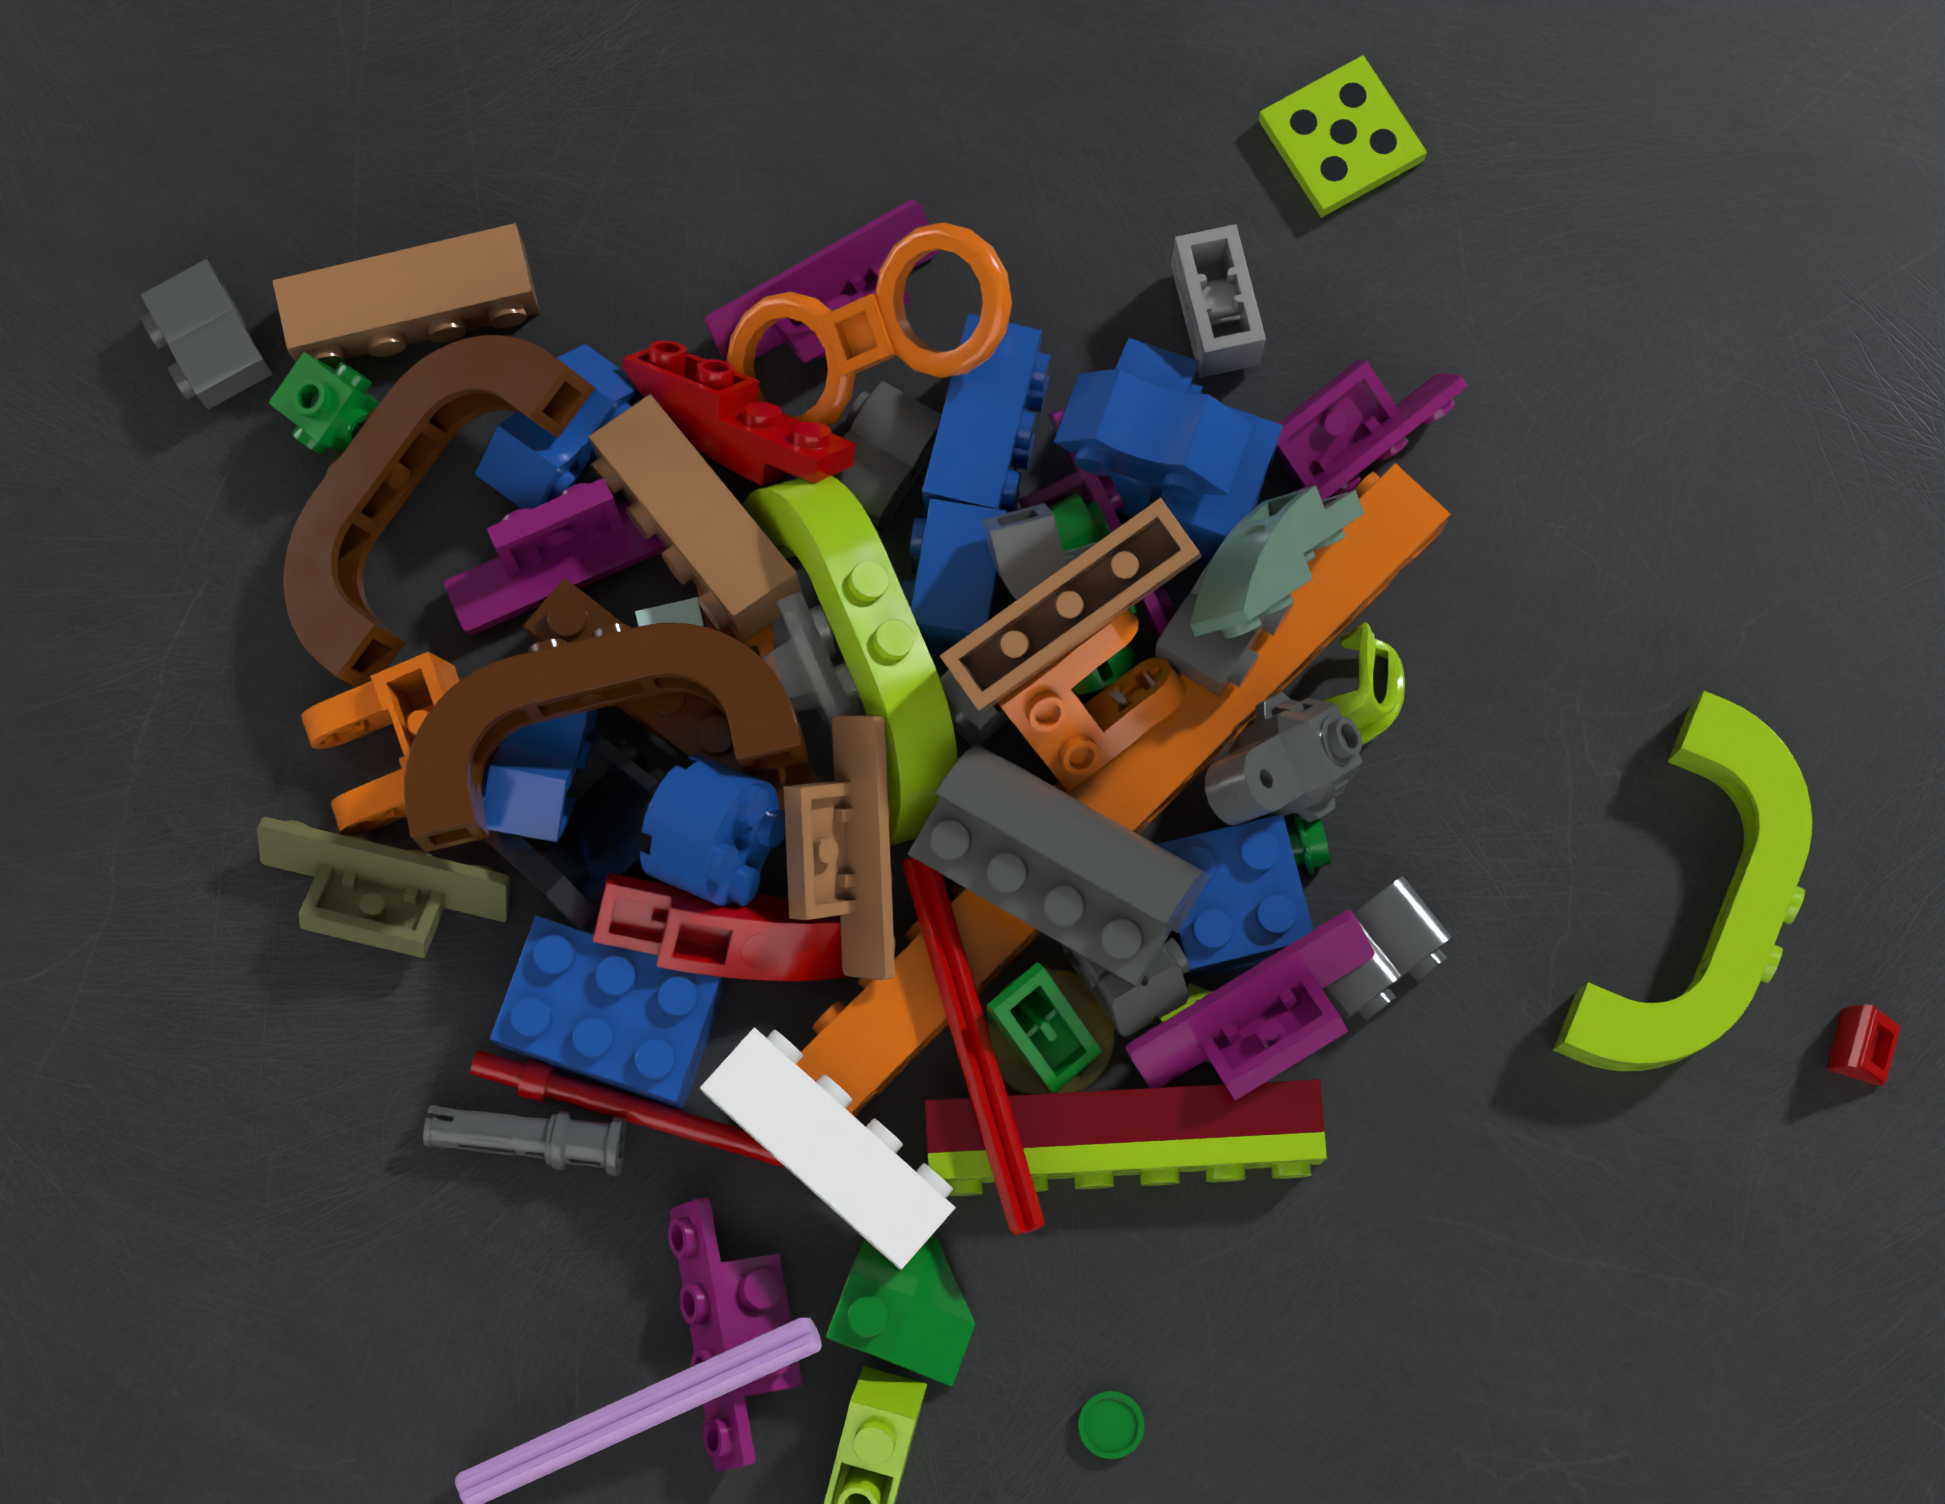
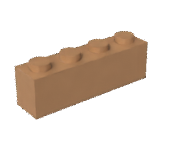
M516 223L272 280L286 346L294 361L297 362L302 353L305 352L334 369L337 368L340 362L345 363V359L366 354L374 357L392 356L402 352L406 345L425 340H431L436 343L451 342L462 338L468 330L489 325L499 329L510 328L523 323L527 316L540 313L525 247Z
M651 394L588 436L597 460L590 464L597 479H605L612 495L620 490L631 504L625 508L629 518L645 539L648 540L654 535L657 536L667 549L661 553L665 563L681 584L684 585L689 580H692L703 595L698 598V602L718 630L728 625L743 643L804 600L797 572Z
M1159 498L945 651L940 657L977 710L987 711L1202 557L1201 553L1162 498Z

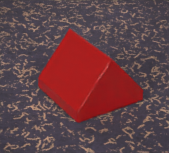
M1862 1004L1842 1008L1826 1070L1884 1087L1899 1036L1900 1025L1873 1005Z

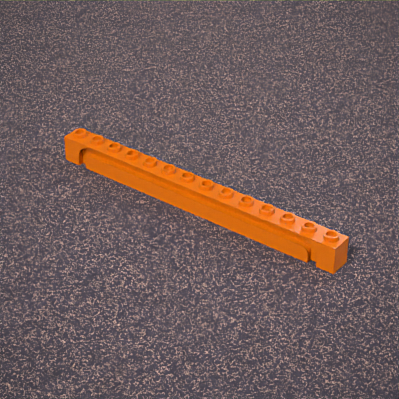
M1396 463L1381 478L1374 471L1371 472L1354 489L1365 514L1343 527L1346 534L1345 538L1329 546L1313 550L1316 557L1307 562L1313 579L1291 593L1294 604L1277 633L1272 636L1263 631L1251 650L1260 656L1240 688L1229 683L1222 695L1218 697L1176 671L1186 685V695L1174 712L1144 733L1122 753L1071 791L1067 792L1059 781L1054 787L1133 832L1140 834L1241 733L1248 721L1256 717V705L1283 692L1391 584L1393 578L1406 565L1409 566L1442 533L1451 514ZM956 883L950 890V893L956 898L951 903L976 991L979 995L1041 931ZM919 920L904 936L910 944L894 959V978L887 980L860 978L858 983L864 990L847 1007L840 1001L836 1002L816 1021L812 1029L818 1035L801 1051L804 1056L796 1064L815 1082L823 1074H826L853 1099V1102L846 1110L855 1118L875 1096H878L949 1025Z

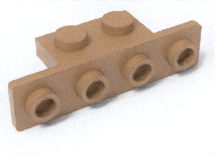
M838 715L832 719L834 781L784 787L789 918L811 920L840 915L842 970L844 975L874 980L893 979L895 976V939L893 935V878L890 862V810L887 789L885 721L882 716Z

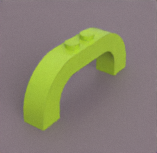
M829 476L817 483L797 478L755 490L747 497L742 505L743 508L785 559L797 556L801 561L822 605L867 716H882L884 718L885 739L887 742L886 765L888 806L890 810V846L917 838L940 798L936 794L937 790L958 761L957 746L949 706L939 675L881 539L857 498L843 483L833 476Z
M1703 691L1689 706L1668 762L1711 780L1729 795L1742 819L1744 829L1743 851L1694 978L1680 997L1660 1003H1642L1624 998L1589 982L1576 991L1553 1051L1593 1067L1615 1071H1644L1661 1068L1691 1056L1720 1038L1742 1016L1752 1001L1760 981L1768 983L1772 979L1783 952L1782 947L1775 945L1782 923L1790 925L1794 921L1805 896V889L1797 886L1810 849L1812 811L1807 785L1802 772L1787 746L1768 725L1743 707L1707 691Z

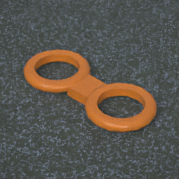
M945 222L918 227L893 245L879 269L874 294H869L833 311L816 298L791 291L766 296L743 313L731 334L726 362L731 363L735 367V371L756 379L754 369L757 345L766 329L778 320L785 318L803 322L816 333L825 349L828 366L826 385L816 405L799 416L785 415L802 422L821 423L830 428L839 421L851 401L855 377L859 372L897 356L914 371L946 378L968 374L991 358L1007 333L1012 307L1008 273L995 249L973 230ZM937 250L956 253L971 266L980 282L983 300L980 321L970 339L955 350L950 351L931 348L915 335L906 319L903 301L906 280L916 262L928 253ZM758 388L757 402L769 403L766 401L760 388Z

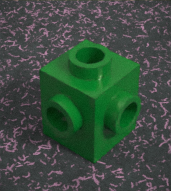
M303 352L269 401V404L297 425L291 433L293 437L311 450L323 455L328 447L343 454L363 427L367 415L374 408L378 407L380 402L367 393L372 382L350 366L340 362L337 368L334 369Z

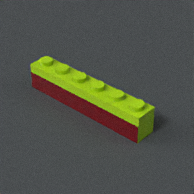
M1321 1079L1265 1082L1236 1101L1225 1084L1008 1096L1036 1192L1048 1190V1179L1074 1178L1075 1189H1101L1114 1187V1176L1140 1175V1185L1159 1186L1180 1183L1179 1172L1205 1171L1206 1182H1231L1245 1180V1169L1270 1167L1273 1179L1302 1178L1311 1176L1310 1165H1320L1327 1159ZM971 1098L925 1100L928 1166L954 1189L949 1196L983 1194L982 1183L995 1182Z

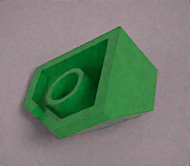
M931 1236L901 1271L865 1239L847 1278L826 1338L953 1387L974 1330L975 1322L936 1237Z

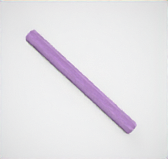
M798 1318L475 1465L456 1476L455 1485L463 1504H484L819 1352L822 1348L820 1334L811 1318Z

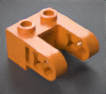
M1130 609L998 702L1067 792L1086 780L1122 753L1144 733L1174 712L1185 698V683L1169 661L1161 657L1150 658L1139 663L1085 704L1071 690L1133 639L1138 630V619Z
M426 652L371 675L372 681L320 702L302 713L301 718L312 748L325 749L339 746L393 724L404 754L403 757L398 758L402 769L347 791L331 801V807L341 835L348 836L368 833L407 817L404 800V777L411 745L418 729L433 706L451 687L459 682L454 665L430 652ZM488 762L485 767V769L489 770Z

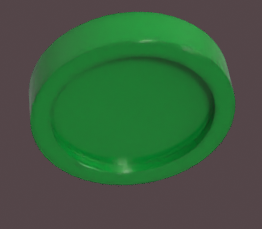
M1107 1391L1093 1396L1085 1403L1079 1414L1078 1432L1082 1443L1091 1453L1104 1459H1118L1129 1455L1140 1444L1144 1434V1417L1140 1407L1132 1398L1120 1392Z

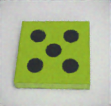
M1364 55L1272 104L1259 113V123L1321 218L1422 163L1427 155L1426 149Z

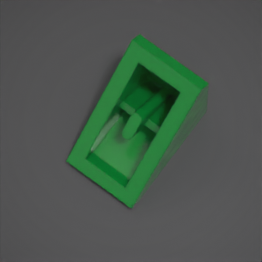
M1038 962L987 1004V1019L1052 1094L1103 1052L1048 972Z

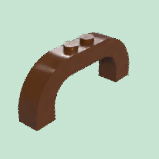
M482 335L465 338L437 349L412 366L390 389L378 407L374 408L367 415L363 427L343 454L330 465L325 478L304 506L291 534L284 564V596L293 629L306 650L334 676L355 687L372 681L371 675L386 670L406 642L374 615L366 600L364 571L369 553L377 539L453 437L467 423L486 413L514 411L527 416L558 439L595 390V387L543 348L526 340L511 336Z
M656 623L630 628L626 624H613L595 630L592 633V638L567 643L562 639H550L535 643L528 648L529 653L495 661L479 668L451 687L427 714L411 745L404 777V800L410 837L425 852L488 838L490 836L482 799V779L490 756L505 738L515 731L532 724L669 692H683L700 696L716 705L727 716L736 760L741 770L746 774L754 775L809 762L799 720L784 686L769 665L745 644L723 632L694 624Z

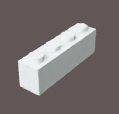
M754 1027L700 1087L701 1091L901 1271L956 1208L946 1199L954 1189L925 1163L917 1171H914L896 1154L903 1146L902 1142L879 1121L873 1118L865 1127L846 1110L853 1102V1099L826 1074H823L815 1082L796 1064L804 1055L783 1035L774 1029L766 1038Z

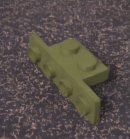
M262 817L257 827L260 861L262 864L314 877L298 913L300 929L425 959L445 908L500 922H505L509 915L510 877L504 873L496 872L487 866L453 862L433 857L431 854L421 850L407 851L374 843L358 835L344 836L311 828L302 822L294 820L282 821Z

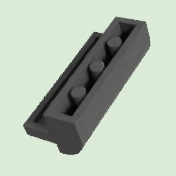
M979 744L968 749L945 777L936 792L940 798L908 852V855L1136 987H1139L1171 930L1176 933L1180 931L1210 878L1201 869Z

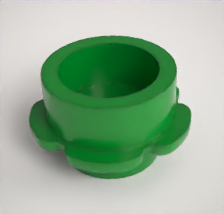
M1294 814L1295 827L1288 828L1287 832L1296 866L1304 864L1307 874L1312 875L1314 874V868L1332 864L1322 821L1320 818L1308 822L1304 818L1301 819L1299 814Z

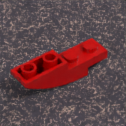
M656 341L651 343L647 349L623 357L622 369L644 398L651 394L691 444L734 473L761 486L789 474L812 483H817L854 465L855 442L832 434L831 429L824 424L802 422L782 414L781 408L774 404L757 402L759 380L735 371V367L729 362L714 359L706 360L686 352L687 348L683 344L674 341Z
M607 873L595 924L593 942L657 955L656 967L702 975L761 981H813L848 977L844 975L842 970L840 915L811 920L790 919L789 900L786 898L756 893L752 901L745 906L734 902L720 906L671 885Z

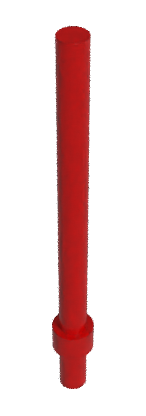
M477 1050L470 1070L471 1075L517 1088L518 1096L544 1103L547 1098H551L611 1117L626 1118L628 1122L787 1169L740 1127L555 1073V1065L529 1058L525 1064L481 1050Z

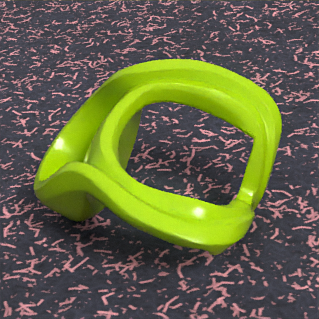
M1366 622L1340 636L1339 642L1346 649L1359 651V689L1324 700L1325 702L1337 704L1342 717L1348 718L1356 724L1361 734L1362 745L1379 736L1394 722L1402 708L1405 696V675L1399 655L1389 644L1375 639L1374 633ZM1375 655L1388 659L1387 691L1383 702L1380 704L1375 698L1373 688Z

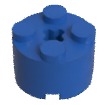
M701 755L690 756L688 758L694 764L688 769L675 766L668 772L649 804L642 832L652 836L650 855L640 851L642 868L650 877L714 904L724 906L734 902L745 906L752 901L758 891L761 878L760 871L770 849L779 846L786 835L785 811L779 809L776 790L769 782Z

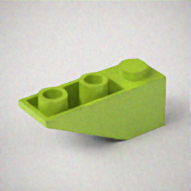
M863 1366L850 1400L824 1504H895L927 1387L926 1383Z

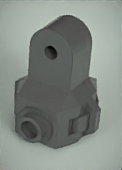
M1283 692L1267 698L1256 705V717L1248 721L1246 727L1243 728L1228 751L1229 755L1212 764L1206 772L1205 792L1212 810L1218 818L1229 825H1238L1268 813L1275 815L1283 814V816L1296 813L1308 822L1320 819L1335 809V797L1344 792L1346 786L1363 764L1359 755L1362 747L1359 729L1352 720L1342 717L1335 703L1310 698L1295 701L1291 700Z

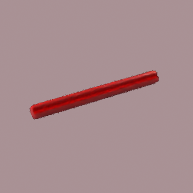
M909 857L903 861L902 866L1008 1228L1013 1235H1022L1036 1231L1044 1226L1045 1220L943 876L917 859Z

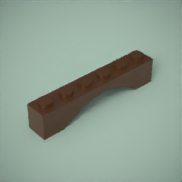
M564 577L523 627L533 644L550 639H562L567 643L592 638V633L601 627L623 623ZM669 692L616 704V706L651 730L691 763L693 762L688 757L701 755L743 772L736 760L727 716L710 701L690 693ZM802 763L751 775L773 785L778 796L779 809L784 811L785 786L825 782ZM785 835V837H784V839H783V841H782V842L785 843V844H786V835Z

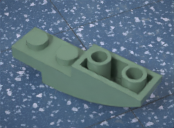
M1315 485L1263 501L1247 513L1225 538L1206 571L1190 622L1194 636L1221 630L1225 639L1233 638L1259 627L1262 624L1259 616L1274 613L1291 605L1294 602L1291 593L1313 579L1307 564L1308 561L1316 557L1313 550L1329 546L1345 538L1346 534L1343 527L1365 514L1356 490L1321 500Z

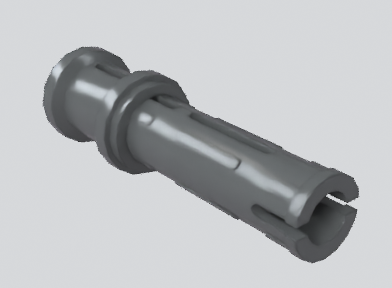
M430 1105L427 1110L428 1117H432V1119L425 1118L423 1130L425 1147L455 1148L545 1159L546 1164L552 1166V1169L565 1170L568 1164L605 1168L607 1175L619 1176L623 1168L628 1132L626 1118L614 1117L612 1122L608 1123L573 1119L572 1113L567 1111H559L558 1114H552L550 1119L459 1110L439 1107L437 1105Z

